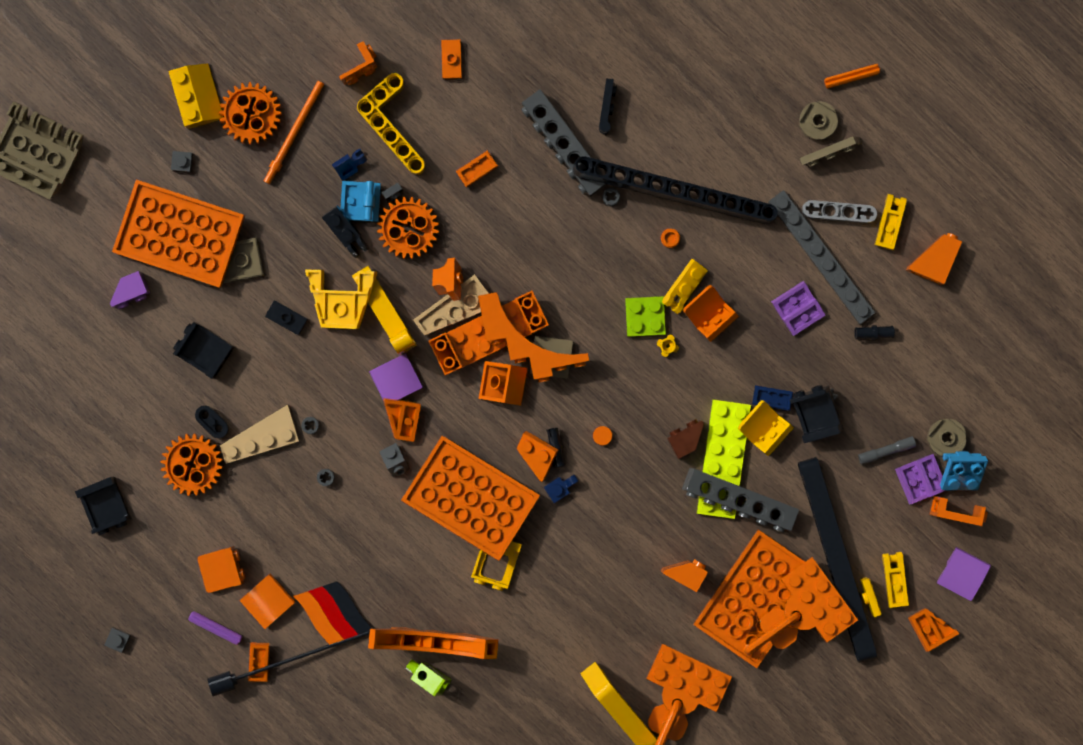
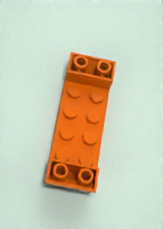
M533 291L527 292L502 306L510 323L524 337L549 325ZM482 316L428 341L444 375L459 370L507 346L506 338L502 339L503 343L492 345L491 341L487 342Z

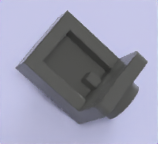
M397 443L379 451L392 477L402 475L410 469Z

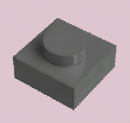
M173 151L171 170L191 172L193 153Z
M396 183L383 191L382 194L387 201L389 199L394 201L401 196L400 193L403 190L399 183Z
M112 627L104 645L123 653L131 634Z

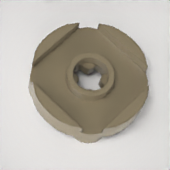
M823 101L808 104L799 116L800 129L804 135L813 140H823L829 137L838 125L835 109ZM821 116L823 125H815L813 118Z
M941 419L931 425L928 431L927 442L931 450L937 455L943 456L944 453H955L964 449L966 445V431L962 424L954 419ZM950 433L951 442H943L942 435Z

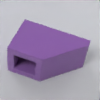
M137 271L120 278L110 302L111 307L122 309L129 306L128 302L133 300L139 302L147 298L146 295L150 294L142 272Z

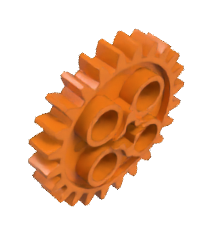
M249 82L248 87L241 83V89L234 86V93L229 90L227 91L230 96L229 98L223 96L226 104H220V107L224 109L219 111V115L224 116L220 119V123H226L223 126V130L230 129L227 133L228 136L235 134L234 141L240 137L242 144H244L245 140H248L249 145L252 144V140H256L257 144H259V138L262 137L264 141H267L266 134L273 136L271 129L278 130L275 123H280L281 121L276 117L281 116L282 113L276 110L281 106L280 104H274L278 99L277 97L271 98L273 95L272 91L266 93V86L259 89V83L255 87H252L251 82ZM255 97L256 101L253 106V113L255 115L250 116L248 129L245 130L244 128L248 120L246 112H250L252 99ZM241 98L249 100L245 106L239 105L238 101ZM259 103L267 104V108L264 111H259L257 106ZM236 116L244 118L241 124L233 122ZM260 121L262 123L261 128H252L253 122Z
M403 197V202L401 203L398 199H395L396 205L389 203V210L383 208L386 213L385 216L379 215L383 222L377 223V225L382 227V229L377 230V233L383 234L379 240H385L386 242L383 244V247L390 246L388 252L391 253L395 250L396 257L400 253H402L403 259L406 258L407 254L413 259L414 253L421 257L420 251L423 250L425 253H428L426 247L433 248V245L430 243L431 240L437 241L433 234L439 233L438 230L434 229V227L439 226V223L433 222L437 215L431 216L430 214L433 212V209L426 210L428 203L421 206V199H418L416 203H414L413 197L410 198L409 202ZM404 210L408 212V218L402 221L398 219V214ZM419 218L426 220V225L422 228H418L415 224ZM395 220L406 226L411 223L413 229L423 232L424 235L421 236L411 230L405 233L406 230L403 227L393 224L392 221ZM392 229H400L401 234L398 238L391 237ZM413 235L419 239L418 243L414 246L408 243L409 237Z
M185 434V440L178 436L179 442L177 443L172 440L173 447L166 446L169 452L162 453L166 460L160 461V463L165 464L161 471L167 472L163 478L170 479L167 485L174 484L173 490L180 488V494L187 490V496H190L192 491H194L195 495H199V489L206 493L205 487L207 486L209 489H212L211 482L218 483L215 477L222 476L218 469L224 468L219 465L223 458L217 457L221 451L215 452L214 449L217 447V444L210 446L211 439L205 442L204 435L197 439V434H193L191 439L189 434ZM185 447L191 450V455L188 458L182 455V450ZM198 448L199 452L194 460L196 468L191 469L188 481H186L185 477L190 470V465H188V462L193 461L195 451ZM202 454L208 455L209 461L207 464L201 463L200 456ZM178 465L184 468V473L181 476L175 472V468ZM195 472L202 474L200 482H196L193 479Z

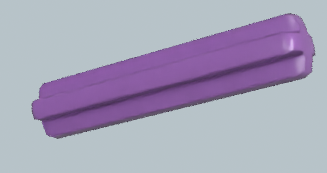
M195 611L189 616L188 620L235 645H238L242 640V635Z

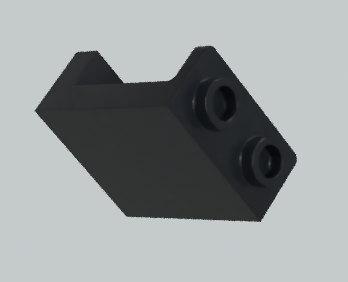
M196 322L189 323L183 332L185 334L183 339L178 340L174 345L173 349L175 351L173 354L205 373L209 378L215 379L235 347Z
M817 385L811 388L812 391L805 392L801 390L793 393L794 396L789 400L791 404H794L804 432L802 435L804 444L839 434L844 429L829 386Z
M114 476L75 491L77 498H80L92 527V534L98 533V536L109 532L108 528L116 526V529L127 525L126 521L131 519Z

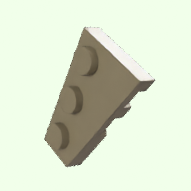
M853 136L800 158L802 165L808 164L809 167L819 164V160L823 158L829 160L837 157L839 152L844 151L846 153L855 149V146L862 144L860 137Z

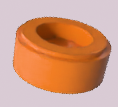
M666 229L661 234V243L665 247L673 248L678 245L680 235L675 229Z
M605 426L597 427L593 432V439L599 445H606L612 439V432Z
M742 611L735 616L734 622L739 630L748 631L754 625V618L749 612Z

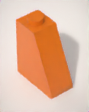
M951 233L941 235L907 267L906 271L939 285L945 284L962 241L957 240L958 236Z

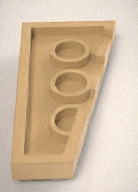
M474 274L461 284V300L453 301L449 294H447L413 321L424 336L481 313L478 296L489 293Z
M286 405L220 445L225 464L299 442L289 405Z

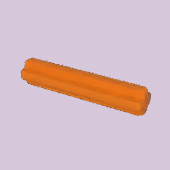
M873 64L825 78L824 84L826 88H832L878 75L880 68L878 64Z

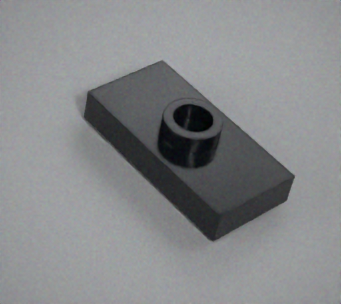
M275 300L265 315L266 318L297 335L300 334L308 320L306 317Z

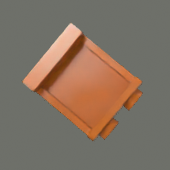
M933 496L930 515L982 526L987 520L988 512L985 511L986 507L975 505L973 515L969 516L946 511L948 499Z

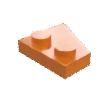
M384 398L383 401L394 438L414 442L421 404Z
M528 431L523 433L516 448L539 481L543 482L559 450Z
M926 608L908 617L926 652L931 651L959 634L957 630L952 629L946 622L934 616Z

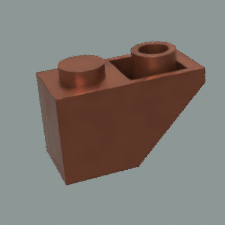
M695 419L687 423V428L681 431L678 428L669 433L670 437L667 439L678 459L696 450L704 425L703 421L698 422Z

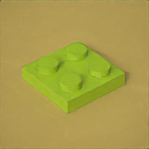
M664 296L625 298L627 337L666 335L664 304L662 303Z

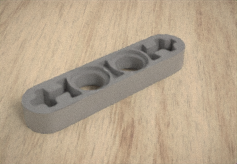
M809 200L802 206L803 215L813 219L870 223L877 217L876 209L870 205ZM813 204V208H820L819 204H821L822 216L818 215L819 211H813L812 214H809L806 207ZM826 206L834 207L835 214L833 216L825 214ZM846 207L854 210L853 217L847 218L844 215ZM857 208H860L859 212H866L867 209H870L869 212L873 213V216L866 219L865 215H859V219H856L858 215Z

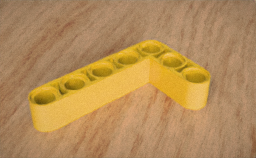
M392 73L358 102L357 110L413 175H420L425 171L423 159L380 111L382 107L404 88V81L401 75ZM393 79H399L400 85L394 88L390 86V82ZM384 91L386 97L383 100H377V92ZM364 104L371 105V110L367 113L361 111ZM382 118L384 124L381 127L374 126L375 119ZM390 132L395 133L397 136L392 142L386 140V136ZM401 147L409 148V153L406 156L399 155ZM419 161L422 163L421 168L416 171L411 168L412 163Z
M366 266L365 268L361 269L360 271H372V270L370 269L369 266ZM356 272L352 277L358 285V272ZM375 279L368 303L389 336L392 346L399 355H402L417 346L380 283Z
M596 662L580 673L594 696L635 745H655L657 738L614 688Z

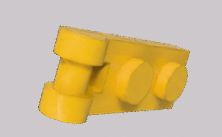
M887 194L875 246L894 250L907 198L901 197L899 199L892 194ZM892 205L898 206L897 211L892 210V209H891V206H892Z
M691 259L664 296L662 303L667 307L670 306L671 310L676 314L680 313L685 302L708 270L697 261Z
M896 552L894 555L882 554L888 607L909 606L902 552ZM896 562L897 568H891L890 563Z

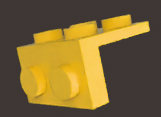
M761 400L738 426V430L768 457L794 428L780 417L764 400Z

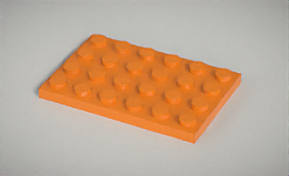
M136 180L112 252L221 288L245 215Z
M441 436L401 501L500 562L540 495L446 437Z
M757 530L693 625L755 668H758L773 646L771 641L760 647L751 656H747L743 649L746 645L751 644L765 634L760 627V620L772 609L784 610L787 600L792 595L781 579L805 561L760 530ZM746 611L753 616L754 625L750 630L741 631L736 627L734 620L739 612Z

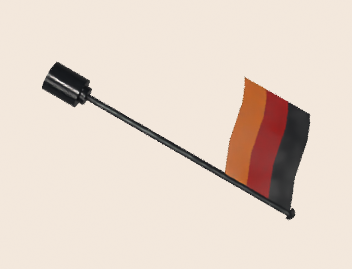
M337 581L295 595L293 597L303 606L314 627L329 645L239 676L227 671L207 678L211 694L214 697L236 689L235 685L238 684L237 680L369 635L372 628L360 615L347 591Z

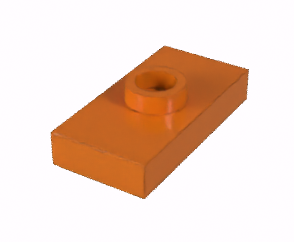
M441 40L442 79H462L461 40Z
M487 150L458 169L456 173L467 188L496 169L498 165Z
M250 642L249 672L268 666L269 643ZM268 670L248 676V681L268 682Z

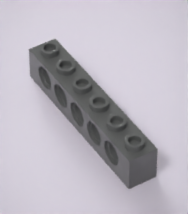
M541 89L524 100L521 111L527 119L531 117L534 121L532 125L538 134L543 133L546 138L544 142L549 149L554 148L557 152L555 157L561 165L565 163L568 167L566 172L571 179L574 180L576 178L579 182L578 188L582 194H587L590 197L607 185L592 180H584L573 173L574 164L570 163L569 158L572 155H577L578 157L590 156ZM538 109H543L546 112V116L538 118L535 112ZM553 124L558 130L556 133L550 134L547 132V126ZM566 140L569 146L566 149H561L558 146V142ZM584 163L578 164L580 170H587ZM597 168V173L604 176L600 169Z
M689 468L682 490L687 491V496L695 499L698 496L705 498L703 502L713 506L715 503L721 504V509L732 512L734 509L739 511V516L747 519L750 516L757 518V523L767 526V523L773 524V529L783 533L785 529L792 530L799 511L797 508L693 468ZM704 483H707L708 490L707 492L703 493L701 490V486ZM724 489L726 496L721 500L719 492ZM739 496H742L743 503L741 506H738L736 504V500ZM756 503H759L760 511L755 513L754 506ZM773 510H777L778 516L773 520L771 513Z

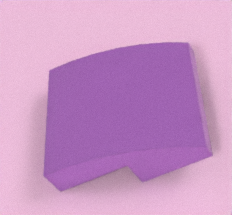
M804 281L771 301L793 336L825 316L822 308Z
M406 353L369 371L382 399L399 400L423 388Z
M934 454L895 469L909 505L945 491L940 487L943 476Z
M956 547L947 561V566L938 578L937 584L972 601L990 568V564Z

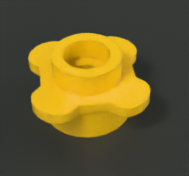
M668 335L667 338L657 341V346L660 347L661 355L664 357L679 350L673 335Z

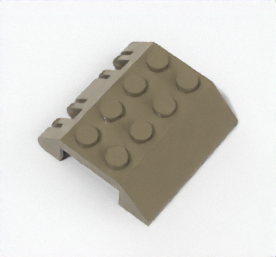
M14 101L7 112V115L10 117L0 136V176L51 200L64 185L81 150L84 135L77 131L74 132L73 129L69 128L64 138H62V124L58 123L56 125V121L42 114L39 116V113L36 111L31 115L30 121H27L28 108L22 107L21 104Z

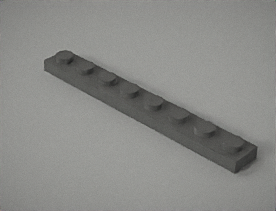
M783 190L768 201L769 204L777 208L778 217L857 323L861 324L875 313L786 192Z

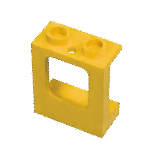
M512 541L504 555L508 556L509 561L501 581L481 575L486 553L481 550L479 551L471 578H475L474 582L485 585V582L493 584L492 588L503 591L504 588L508 589L522 544Z

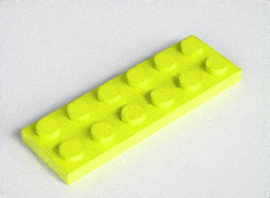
M712 400L702 472L740 486L746 437L738 430V426L749 415L751 405ZM704 483L701 486V490L703 493L707 492L708 490L707 483ZM724 489L719 492L721 500L726 496ZM699 496L697 514L735 519L736 510L733 509L732 512L721 509V504L715 503L713 506L703 502L705 498Z

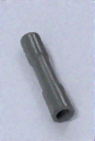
M913 436L885 447L858 454L860 464L864 465L879 458L914 448L916 443Z

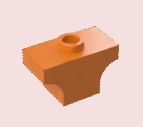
M455 257L448 258L443 267L433 269L432 286L439 295L449 294L453 301L461 300V284H463L461 266Z

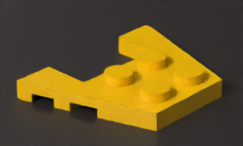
M305 270L306 276L310 281V291L313 293L316 302L314 305L321 328L359 329L377 271H358V291L324 290V270Z

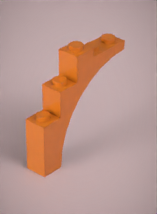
M497 292L478 296L487 342L491 341L492 345L503 343L502 339L506 338L510 361L514 360L515 364L526 362V358L529 357L533 378L538 379V383L550 380L549 377L553 376L551 368L560 371L567 369V365L574 364L575 368L586 366V361H589L588 353L575 355L555 353L528 341L508 320L502 309Z
M391 627L386 629H370L368 648L426 651L480 659H497L499 639L467 633H447L437 630Z

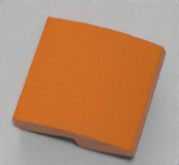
M271 573L239 600L264 629L295 603L294 599Z

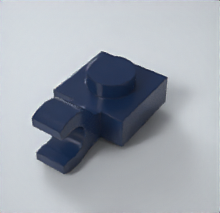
M358 149L352 154L351 158L347 154L334 162L332 166L341 180L344 181L358 172L356 167L365 163L367 158L361 149Z
M575 474L562 481L561 477H558L544 486V489L553 503L570 493L568 487L578 482Z

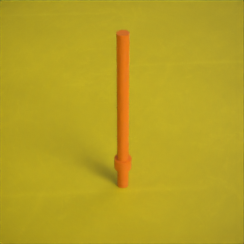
M317 81L278 155L270 163V169L263 180L265 183L270 185L275 174L283 166L281 163L321 92L324 83Z

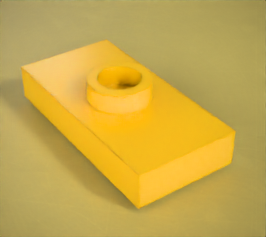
M867 577L860 579L864 591L861 594L864 604H868L873 617L880 616L882 613L870 579Z

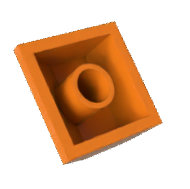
M485 361L478 399L521 406L527 368Z
M695 559L693 562L687 560L661 569L664 575L695 592L698 591L708 573L705 570L706 566Z

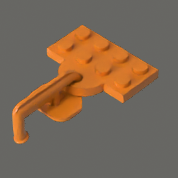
M811 557L781 579L792 596L787 600L784 610L772 609L761 618L760 627L765 634L751 644L746 645L743 651L747 656H751L769 641H771L774 647L784 649L796 641L798 630H810L814 627L827 643L858 621V619L813 557Z
M661 644L646 677L647 680L663 687L661 694L663 704L654 707L648 719L650 730L659 734L655 745H665L667 738L673 741L680 740L688 726L685 714L694 711L698 704L717 712L732 676Z

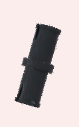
M877 325L862 328L855 327L854 336L855 340L894 338L895 329L893 326L877 327Z
M558 427L547 429L549 444L559 450L554 459L553 467L564 466L562 452L564 447L560 442Z

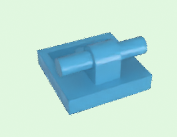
M342 181L341 210L349 220L379 222L381 183H374L373 181Z
M968 451L944 453L943 460L948 462L940 483L941 489L978 490L988 463L986 456H982L981 453H969Z

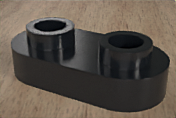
M200 406L196 410L195 418L197 422L211 436L223 438L227 435L229 431L227 422L210 406ZM205 411L209 413L207 419H204L202 416ZM218 425H221L223 428L221 432L216 430Z

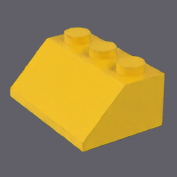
M208 63L188 65L168 71L183 124L187 129L215 122L224 117L219 115V111H222V108L220 107V101Z

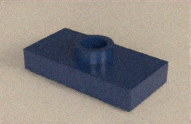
M755 385L752 404L757 405L761 400H764L771 408L790 411L791 403L789 400L792 398L793 392Z

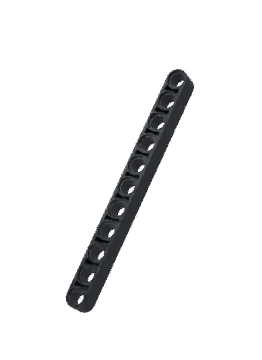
M586 156L579 157L573 165V173L584 179L760 224H769L778 215L777 208L769 203ZM584 163L587 170H580L578 164ZM597 168H603L605 170V175H599L597 173ZM615 173H622L624 180H618ZM639 177L642 180V185H637L634 182V178ZM653 182H658L661 189L656 190L653 187ZM671 187H677L679 194H673ZM690 192H696L698 199H692ZM708 196H713L716 199V204H711ZM727 201L734 203V209H730L727 206ZM746 205L752 208V214L746 212ZM763 211H769L771 218H766Z
M814 457L798 462V468L834 587L858 619V621L847 628L856 659L860 663L877 658L874 642L818 459Z

